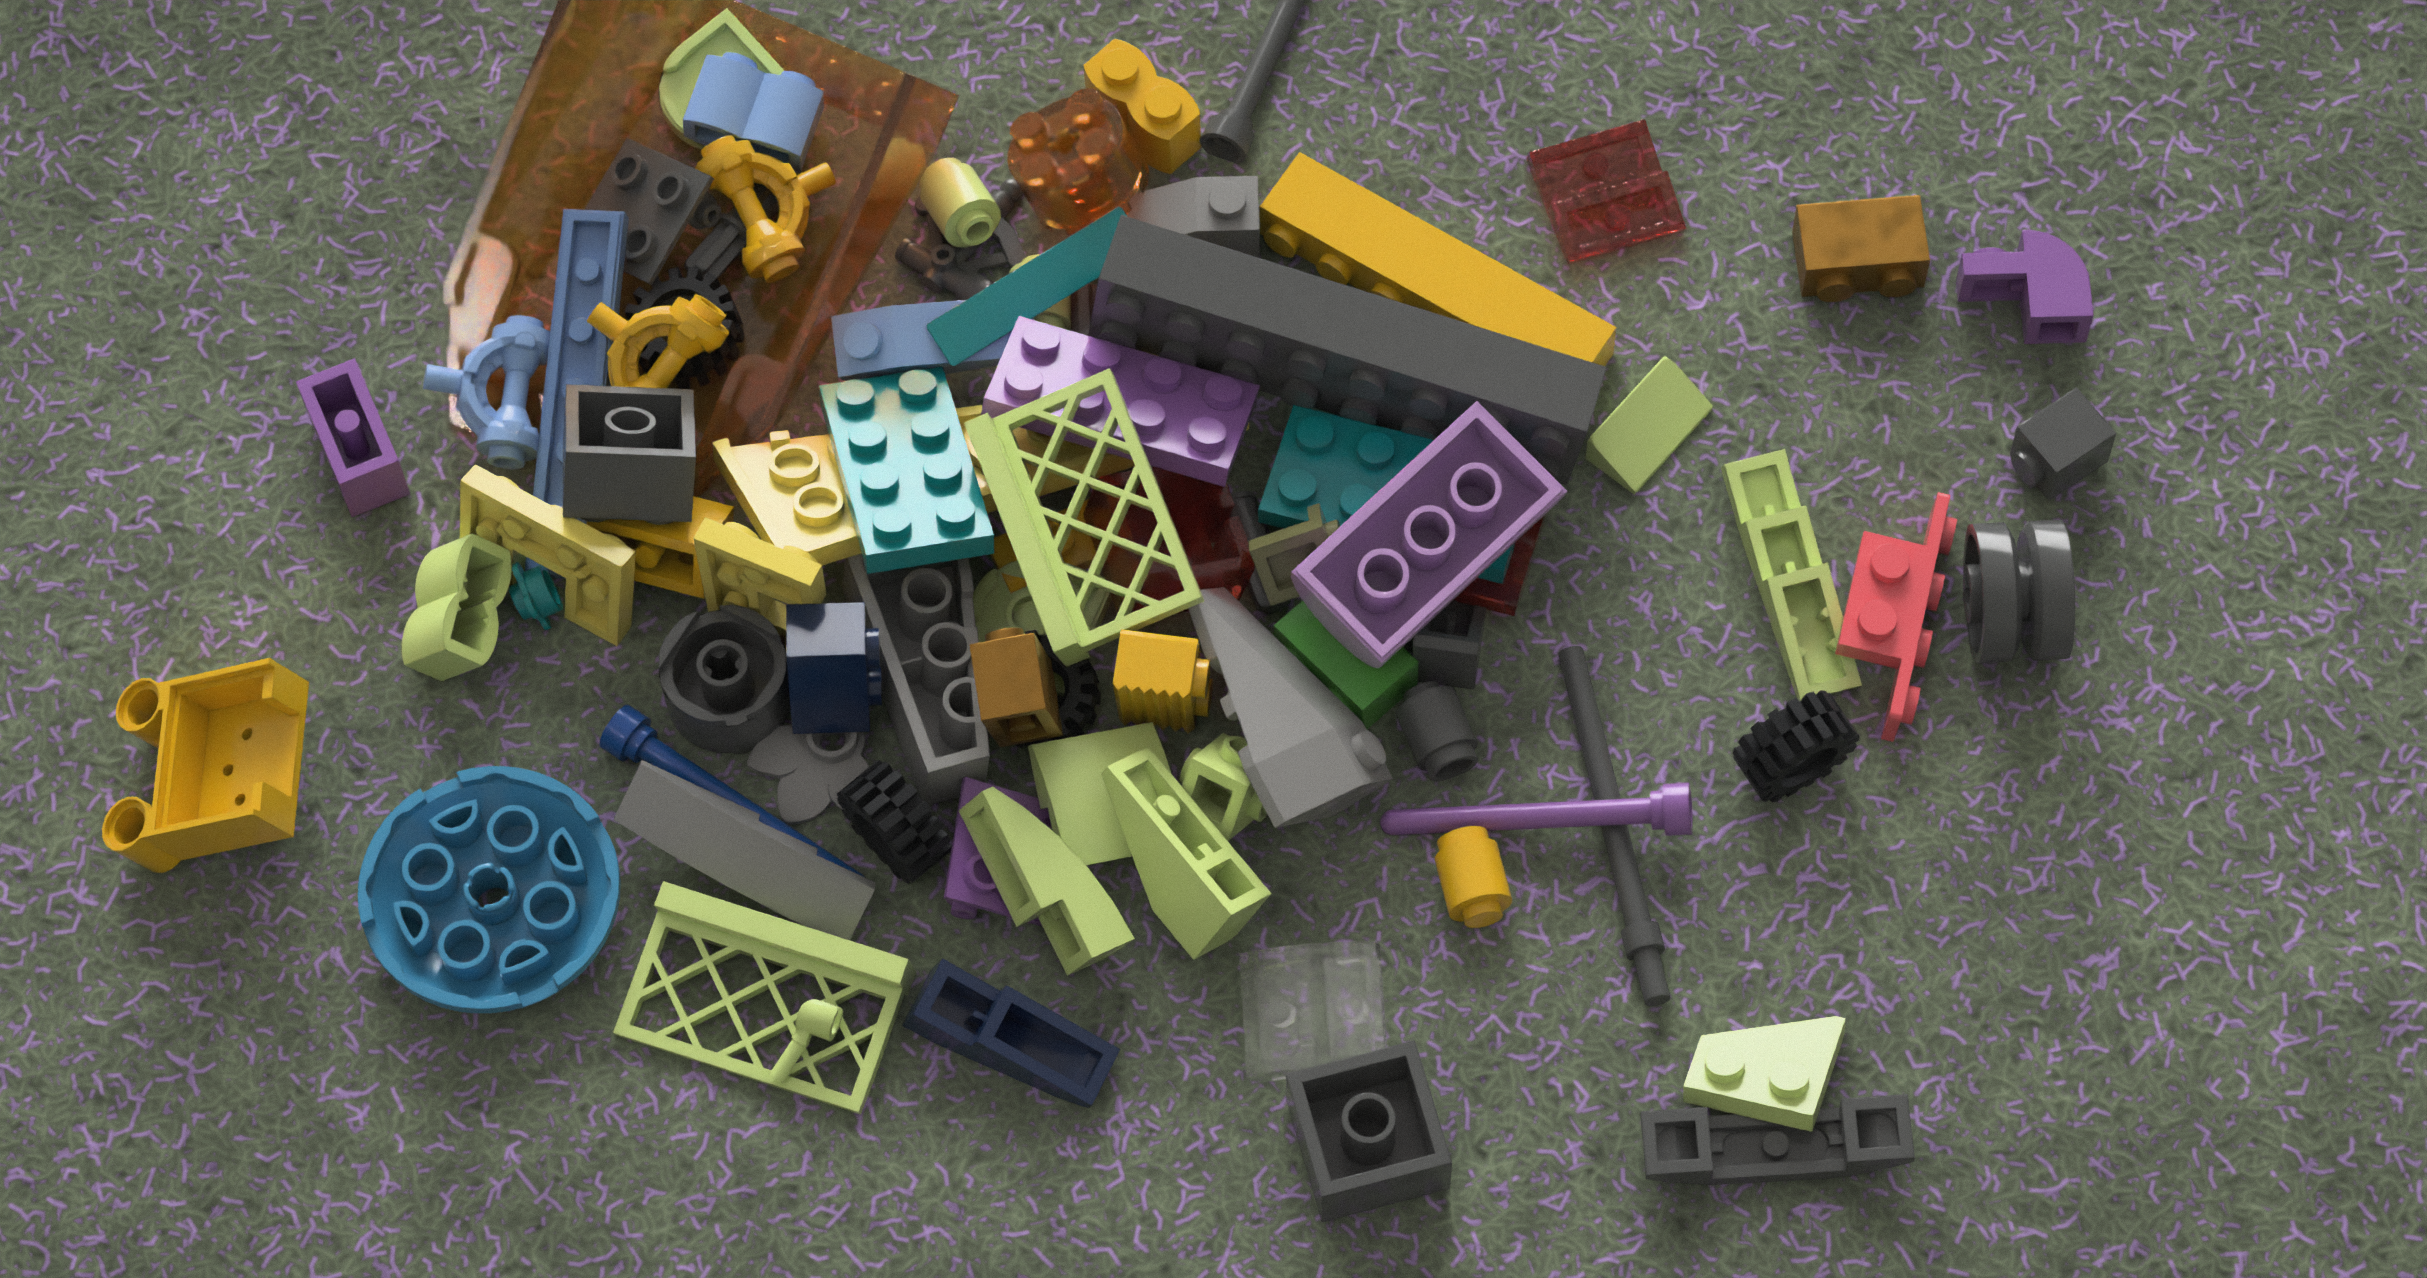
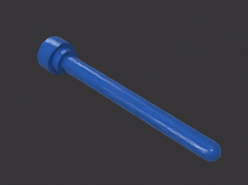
M625 705L620 708L605 727L599 745L603 750L620 761L624 762L629 758L633 762L638 763L643 760L760 814V822L816 847L817 856L865 877L853 867L658 740V732L650 727L651 719L632 706Z

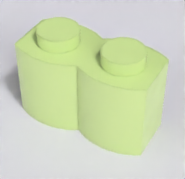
M472 533L435 548L425 556L419 567L415 584L418 608L409 617L402 637V658L405 666L439 681H444L481 667L488 661L494 651L498 638L499 621L496 607L504 599L511 581L512 562L508 549Z

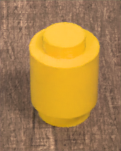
M1481 826L1462 827L1442 835L1437 840L1439 852L1434 860L1449 917L1454 921H1464L1465 926L1469 928L1486 927L1501 920L1503 917L1502 912L1512 904L1513 900L1497 842L1490 839L1487 829Z

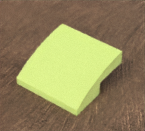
M1153 722L1028 746L1040 809L1048 808L1052 831L1067 844L1086 866L1132 857L1101 774L1107 766L1148 746L1171 773Z

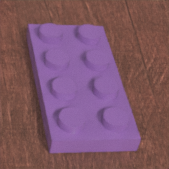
M1018 316L984 396L981 415L988 413L991 418H995L1110 368L1114 373L1150 465L1225 487L1256 405L1260 385ZM1105 390L1081 400L1072 422L1101 433L1112 410ZM1064 408L1051 414L1061 417ZM1037 419L1021 426V428L1052 437L1056 426ZM1118 425L1113 438L1125 442ZM1067 431L1064 438L1065 441L1093 449L1097 443ZM1108 447L1106 453L1132 460L1131 455Z

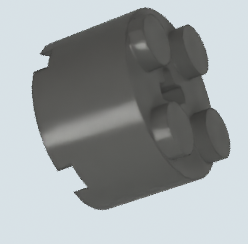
M720 605V610L701 615L696 611L682 618L669 631L660 648L659 678L669 716L680 734L694 745L718 753L745 754L752 751L758 742L770 735L778 726H782L790 713L785 647L775 626L754 610L738 605Z

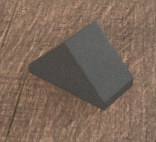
M1458 595L1414 636L1412 657L1418 661V682L1436 681L1439 685L1475 690L1488 606L1487 599Z

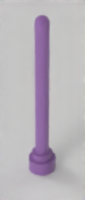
M1690 783L1663 784V790L1650 791L1649 798L1392 809L1383 813L1380 819L1382 830L1389 835L1448 833L1467 826H1481L1486 828L1487 831L1629 824H1651L1652 830L1665 829L1666 836L1692 835L1693 832Z

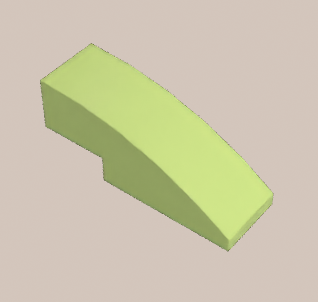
M990 787L981 791L958 810L1016 927L1039 918L1067 976L1113 955L1135 939L1113 900L1090 869L1056 833L1025 807L995 787Z

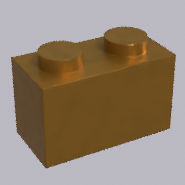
M1920 195L1800 204L1796 206L1792 235L1801 297L1818 296L1824 302H1839L1850 298L1857 292L1879 291L1881 295L1886 297H1901L1912 293L1916 288L1925 287L1930 255Z
M1003 628L987 633L985 635V642L969 644L981 721L999 747L1063 736L1052 661L1034 633L1024 634L1022 628Z

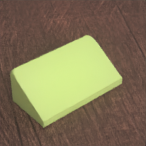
M1664 356L1590 436L1587 442L1586 460L1635 495L1710 413L1713 405L1673 361Z

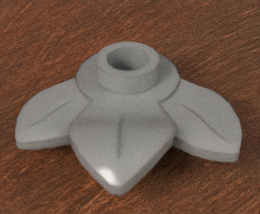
M792 725L778 726L770 735L756 744L747 760V766L752 771L780 779L777 786V804L782 821L788 825L803 824L814 820L823 814L832 802L842 810L843 808L837 801V793L869 768V765L862 757L866 745L864 732L793 734ZM831 735H838L845 739L844 746L836 751H826L821 745L824 739Z

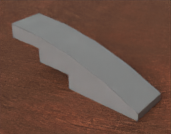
M641 760L614 816L616 822L716 881L797 923L847 940L851 939L875 891L876 882L817 856L816 847L760 822V814Z

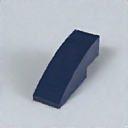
M943 958L930 970L902 1023L903 1027L941 1047L1052 1096L1086 1108H1090L1093 1105L1120 1051L1116 1046L1013 988L1005 985L1001 990H998Z

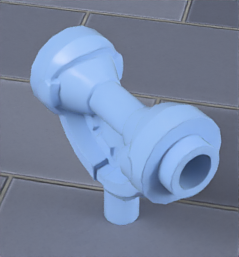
M510 316L506 319V323L496 325L492 329L491 338L479 344L468 356H465L461 370L427 364L424 375L423 389L457 395L456 410L460 412L467 426L477 435V450L487 456L489 464L503 469H520L524 467L525 461L537 458L539 433L538 429L531 425L526 411L530 378L540 365L547 363L550 331L543 328L544 324L542 321L530 316ZM502 367L505 374L501 407L495 411L488 402L486 386L490 376Z

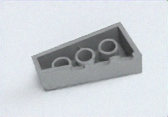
M862 553L845 558L842 590L847 603L865 602L866 628H879L882 697L920 799L922 801L926 800L929 805L960 797L962 779L964 777L986 783L990 757L988 733L980 717L969 644L979 643L977 626L975 625L974 590L969 558L867 574Z

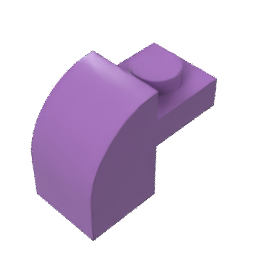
M2022 230L2017 252H2006L2000 248L1988 247L1973 253H1962L1956 277L1958 302L2020 300L2024 344L2078 343L2087 341L2094 316L2089 274L2080 256L2067 243L2045 232Z

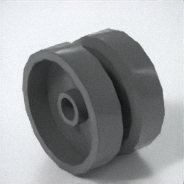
M2062 519L2026 522L2020 531L2017 548L2015 539L2004 522L1968 525L1963 556V602L1969 645L1975 663L2012 661L2019 647L2020 636L2026 652L2033 661L2070 658L2075 632V583L2070 541L2067 528Z

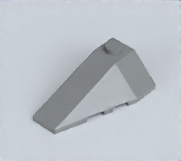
M1225 587L1200 590L1204 602L1188 609L1205 659L1210 660V666L1224 676L1228 687L1227 695L1220 699L1224 714L1227 719L1233 721L1238 719L1247 746L1239 750L1238 754L1243 769L1275 828L1332 817L1393 779L1385 764L1386 753L1381 742L1372 732L1366 729L1363 722Z

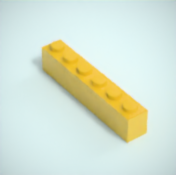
M1301 152L1298 153L1259 206L1260 234L1263 235L1267 245L1284 257L1292 258L1297 254L1315 264L1318 273L1325 279L1344 285L1349 283L1360 290L1598 365L1606 366L1614 354L1617 327Z

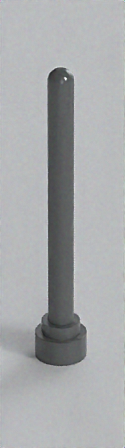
M1278 0L1229 107L1222 109L1219 114L1213 115L1209 119L1200 138L1202 148L1209 155L1236 164L1245 160L1254 140L1253 123L1250 118L1305 0Z

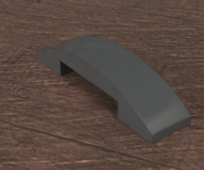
M1908 1094L1841 1098L1839 1108L1820 1109L1813 1132L1737 1114L1708 1116L1707 1107L1640 1112L1645 1175L1648 1180L1682 1184L1724 1185L1830 1179L1892 1168L1912 1163L1915 1159Z

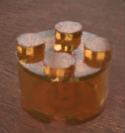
M1093 88L1080 89L1070 97L1053 102L1038 112L1022 114L1010 127V135L1013 139L1007 154L1009 170L1045 229L1053 232L1052 227L1065 229L1067 235L1071 236L1117 207H1121L1127 215L1132 210L1129 201L1138 188L1144 194L1149 182L1147 162L1116 107L1103 99L1097 90Z

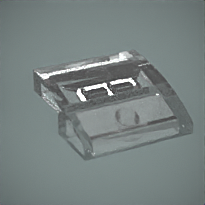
M1376 942L1311 943L1239 954L1246 1077L1252 1082L1286 1079V1073L1387 1047L1380 945Z

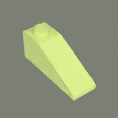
M1149 746L1107 766L1101 775L1153 912L1193 960L1228 942L1240 932L1272 893Z

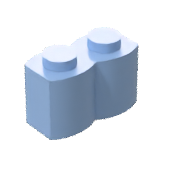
M727 52L722 57L706 55L683 117L684 136L705 146L721 137L729 135L734 136L736 141L749 140L755 152L770 155L783 163H790L795 172L801 173L824 109V91L816 88V83L811 78L798 72L783 71L781 75L764 73L757 69L758 66L753 60L738 53Z

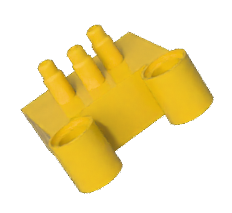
M266 658L160 683L151 678H141L132 682L124 689L118 699L116 720L121 728L158 748L153 801L151 805L138 797H126L113 805L107 813L102 826V839L105 845L154 873H164L173 869L181 860L294 837L309 681L271 658Z

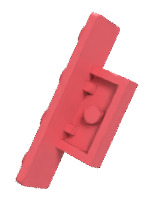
M1937 493L1929 516L1923 545L1867 531L1863 532L1835 654L1896 669L1881 735L1882 740L1893 742L1900 723L1912 725L1921 688L1909 685L1913 666L1924 668L1933 635L1932 630L1922 628L1926 609L1937 611L1945 574L1934 572L1938 553L1949 555L1957 524L1956 518L1946 516L1950 495Z

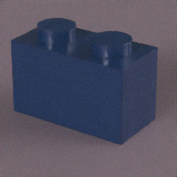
M865 602L786 605V658L793 734L870 732V706H882V673L880 667L879 628H866Z

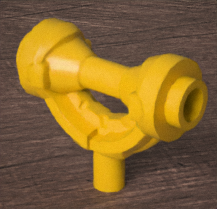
M729 135L706 145L700 152L703 159L697 163L695 169L714 178L709 189H716L732 200L746 227V247L742 249V263L751 278L764 277L766 283H773L794 273L799 268L797 259L805 252L801 239L805 234L809 220L810 202L807 197L836 184L830 166L825 162L796 175L790 163H783L770 155L755 152L749 140L736 141L734 136ZM754 183L764 185L776 197L779 205V215L776 223L768 219L753 189Z
M695 294L691 301L678 297L672 306H656L634 314L629 321L600 302L587 319V323L613 341L607 352L608 376L611 386L668 388L688 359L704 351L709 354L718 349L729 335V331L721 324L726 314L712 302L698 294ZM668 336L665 349L647 374L640 376L638 363L642 350L654 339Z

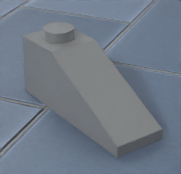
M1258 176L1194 177L1075 210V233L1115 208L1121 207L1130 218L1260 258Z

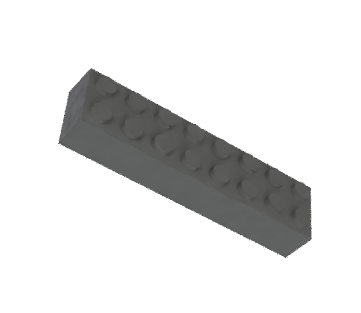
M1124 215L1120 216L1099 276L1088 336L1260 385L1259 391L1278 396L1292 407L1296 405L1308 409L1316 408L1339 415L1340 417L1435 440L1471 405L1478 401L1563 485H1567L1587 435L1607 367Z

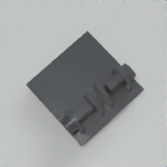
M626 138L585 210L624 211L627 214L629 222L623 272L649 285H652L687 225L695 229L710 228L715 226L721 217V208L717 205L715 197L707 192L714 180L713 177L629 138Z

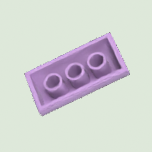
M1476 401L1292 570L1291 579L1304 603L1327 631L1362 662L1371 667L1380 668L1566 495L1567 490Z

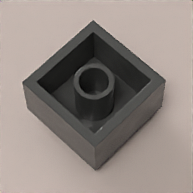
M566 384L563 431V517L580 518L588 522H603L608 519L644 520L656 525L669 524L673 521L692 522L696 465L693 390Z
M1415 1040L1286 1073V1102L1321 1222L1450 1189L1452 1160Z

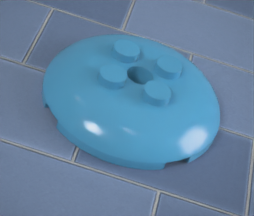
M485 766L456 772L458 775L456 778L440 783L425 792H422L420 788L409 795L386 817L374 834L364 856L358 881V910L361 924L370 948L385 971L399 985L420 999L441 1008L466 1013H499L524 1008L556 994L585 971L604 946L613 928L620 901L621 879L616 851L609 834L594 809L579 794L554 778L535 771L508 766ZM502 888L509 892L508 896H504L500 901L493 904H485L484 907H481L477 902L481 894L488 889Z

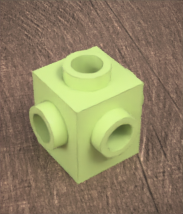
M1222 733L1203 749L1196 747L1190 753L1183 765L1179 780L1182 782V787L1226 840L1229 841L1253 820L1261 822L1267 816V812L1249 781L1238 754L1239 750L1247 746L1246 739Z

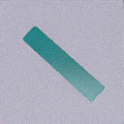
M1121 207L1115 208L928 323L927 330L950 365H958L1011 332L1018 316L1032 319L1097 279L1103 268L1120 216H1127Z

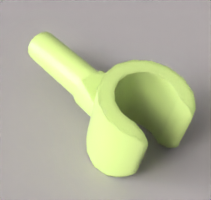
M818 999L808 1000L802 1004L796 1019V1031L791 1037L793 1039L769 1075L783 1083L805 1048L808 1047L812 1035L832 1041L841 1024L843 1009Z

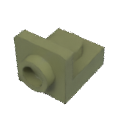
M1320 503L1307 507L1308 521L1248 541L1251 557L1270 606L1300 596L1292 582L1291 571L1340 527L1338 519L1326 521Z

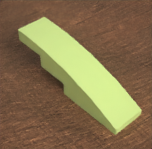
M1785 449L1724 464L1721 467L1738 530L1798 701H1801L1805 694L1813 691L1815 694L1820 690L1835 694L1861 687L1862 683L1855 659L1835 654L1843 615L1828 562L1822 563L1807 506H1801Z

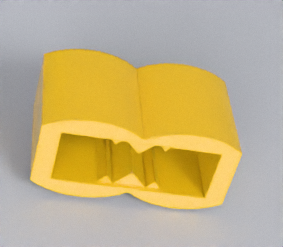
M1113 39L1084 64L1086 101L1091 113L1109 130L1123 136H1128L1132 148L1145 163L1156 170L1172 174L1201 148L1200 111L1195 100L1177 83L1157 76L1151 61L1138 48L1125 41Z

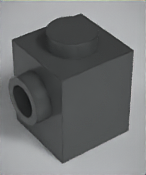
M2076 387L2017 426L2010 451L2011 462L2016 473L2024 483L2029 486L2036 485L2048 500H2051L2108 462L2117 433Z

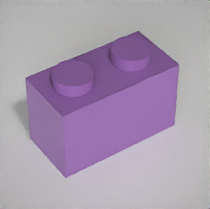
M355 358L296 381L309 419L351 517L410 495L398 457Z

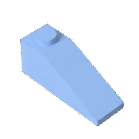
M965 300L891 305L831 316L838 378L844 381L942 366L945 374L997 366L1012 331L958 365L952 366L927 330V324Z

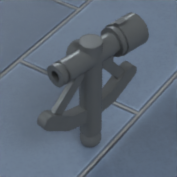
M1014 178L1007 179L1001 184L1000 191L996 190L991 195L1001 211L1000 222L991 237L1000 244L1003 252L969 260L982 243L963 248L955 247L951 244H943L942 232L926 210L919 196L915 200V208L920 216L927 217L932 251L906 238L899 244L895 258L922 274L921 282L934 293L939 294L945 288L956 295V301L969 299L995 283L980 274L981 271L1009 265L1011 269L1026 258L1015 229L1004 220L1007 214L1014 208V203L1023 197L1024 187L1022 183Z

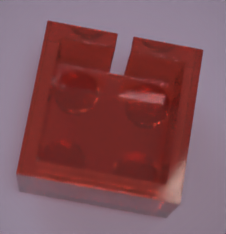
M1151 467L1200 590L1225 587L1240 601L1256 567L1251 557L1249 543L1239 516L1229 518L1235 504L1228 484L1226 483L1225 487L1158 467ZM1132 471L1099 476L1098 480L1124 490ZM1140 482L1135 494L1148 499L1142 482ZM1093 489L1083 513L1086 524L1106 531L1120 499ZM1131 504L1117 536L1147 547L1158 523L1154 512ZM1091 536L1095 551L1097 552L1101 540ZM1163 539L1158 552L1171 557L1166 542ZM1112 545L1102 568L1105 580L1129 589L1143 556ZM1153 561L1140 594L1161 601L1184 591V587L1176 569ZM1110 592L1118 614L1124 597ZM1135 602L1131 613L1147 606ZM1189 609L1183 610V611L1178 612V613L1188 612Z

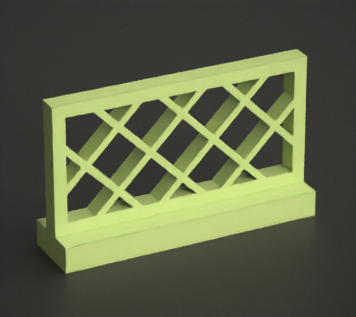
M1110 368L995 418H991L988 413L964 422L1052 650L1066 667L1089 658V650L1118 639L1121 629L1136 631L1204 602L1114 373ZM1105 390L1112 410L1101 433L1072 422L1081 400ZM1064 408L1061 417L1051 414ZM1037 419L1056 426L1043 458L1020 450L1013 430ZM1118 425L1125 442L1113 438ZM1067 431L1097 442L1083 474L1054 463ZM1108 447L1131 455L1135 466L1124 490L1094 479ZM1026 463L1038 467L1033 480ZM1049 472L1079 483L1065 515L1043 507L1039 499V494ZM1140 482H1142L1148 499L1135 494ZM1090 488L1120 499L1106 531L1076 520ZM1131 504L1154 512L1158 522L1147 547L1117 536ZM1048 520L1061 524L1055 537ZM1072 529L1101 540L1088 572L1066 565L1061 555ZM1163 539L1166 542L1171 557L1158 552ZM1112 545L1143 556L1129 589L1099 578ZM1153 561L1176 569L1184 587V591L1161 601L1140 594ZM1070 577L1083 581L1078 595ZM1094 586L1124 597L1115 620L1091 630L1084 609ZM1135 602L1147 606L1131 613Z
M663 881L654 904L658 911L613 1033L616 1036L861 1115L904 995L908 996L917 973L909 959ZM672 931L693 938L703 959L669 976L661 961L660 954L668 932ZM704 942L724 949L710 955ZM740 953L755 958L764 979L729 995L716 965ZM765 961L785 968L771 975ZM656 967L661 980L649 986ZM709 970L722 1000L688 1016L674 986ZM800 973L816 977L825 996V999L822 1001L836 1006L861 993L885 999L876 1024L852 1035L844 1017H842L839 1027L845 1039L810 1056L807 1048H805L801 1054L803 1060L794 1065L783 1083L769 1075L771 1070L764 1068L757 1054L755 1046L787 1030L790 1031L792 1036L795 1033L798 1012L793 1015L790 1014L777 985ZM826 981L847 988L832 994ZM770 989L784 1019L749 1036L735 1006ZM667 990L680 1021L656 1033L633 1026L642 1003ZM728 1010L742 1040L719 1052L704 1049L693 1027ZM686 1030L692 1044L670 1037ZM871 1039L865 1058H863L858 1045ZM850 1049L860 1068L851 1096L826 1088L816 1066ZM747 1050L753 1064L732 1057ZM809 1070L815 1084L794 1078V1076Z

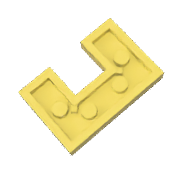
M475 464L460 480V538L473 533L508 549L512 564L519 562L524 571L527 557L566 578L564 618L618 646L632 626L636 551L627 547L622 540L614 535L603 534L575 518L563 517L562 507L550 505L520 489L512 480L503 476H496ZM513 571L511 574L510 585L517 582L513 574Z
M705 517L693 538L708 612L720 610V605H738L754 610L775 626L786 650V605L821 604L827 593L822 564H819L811 554L801 548L785 546L782 549L760 540L755 532L736 522H727L723 525Z

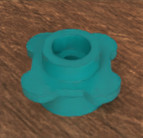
M519 562L512 564V571L517 582L509 586V592L519 614L524 620L529 618L537 619L545 631L552 628L548 617L562 611L563 604L549 572L542 565L524 571Z

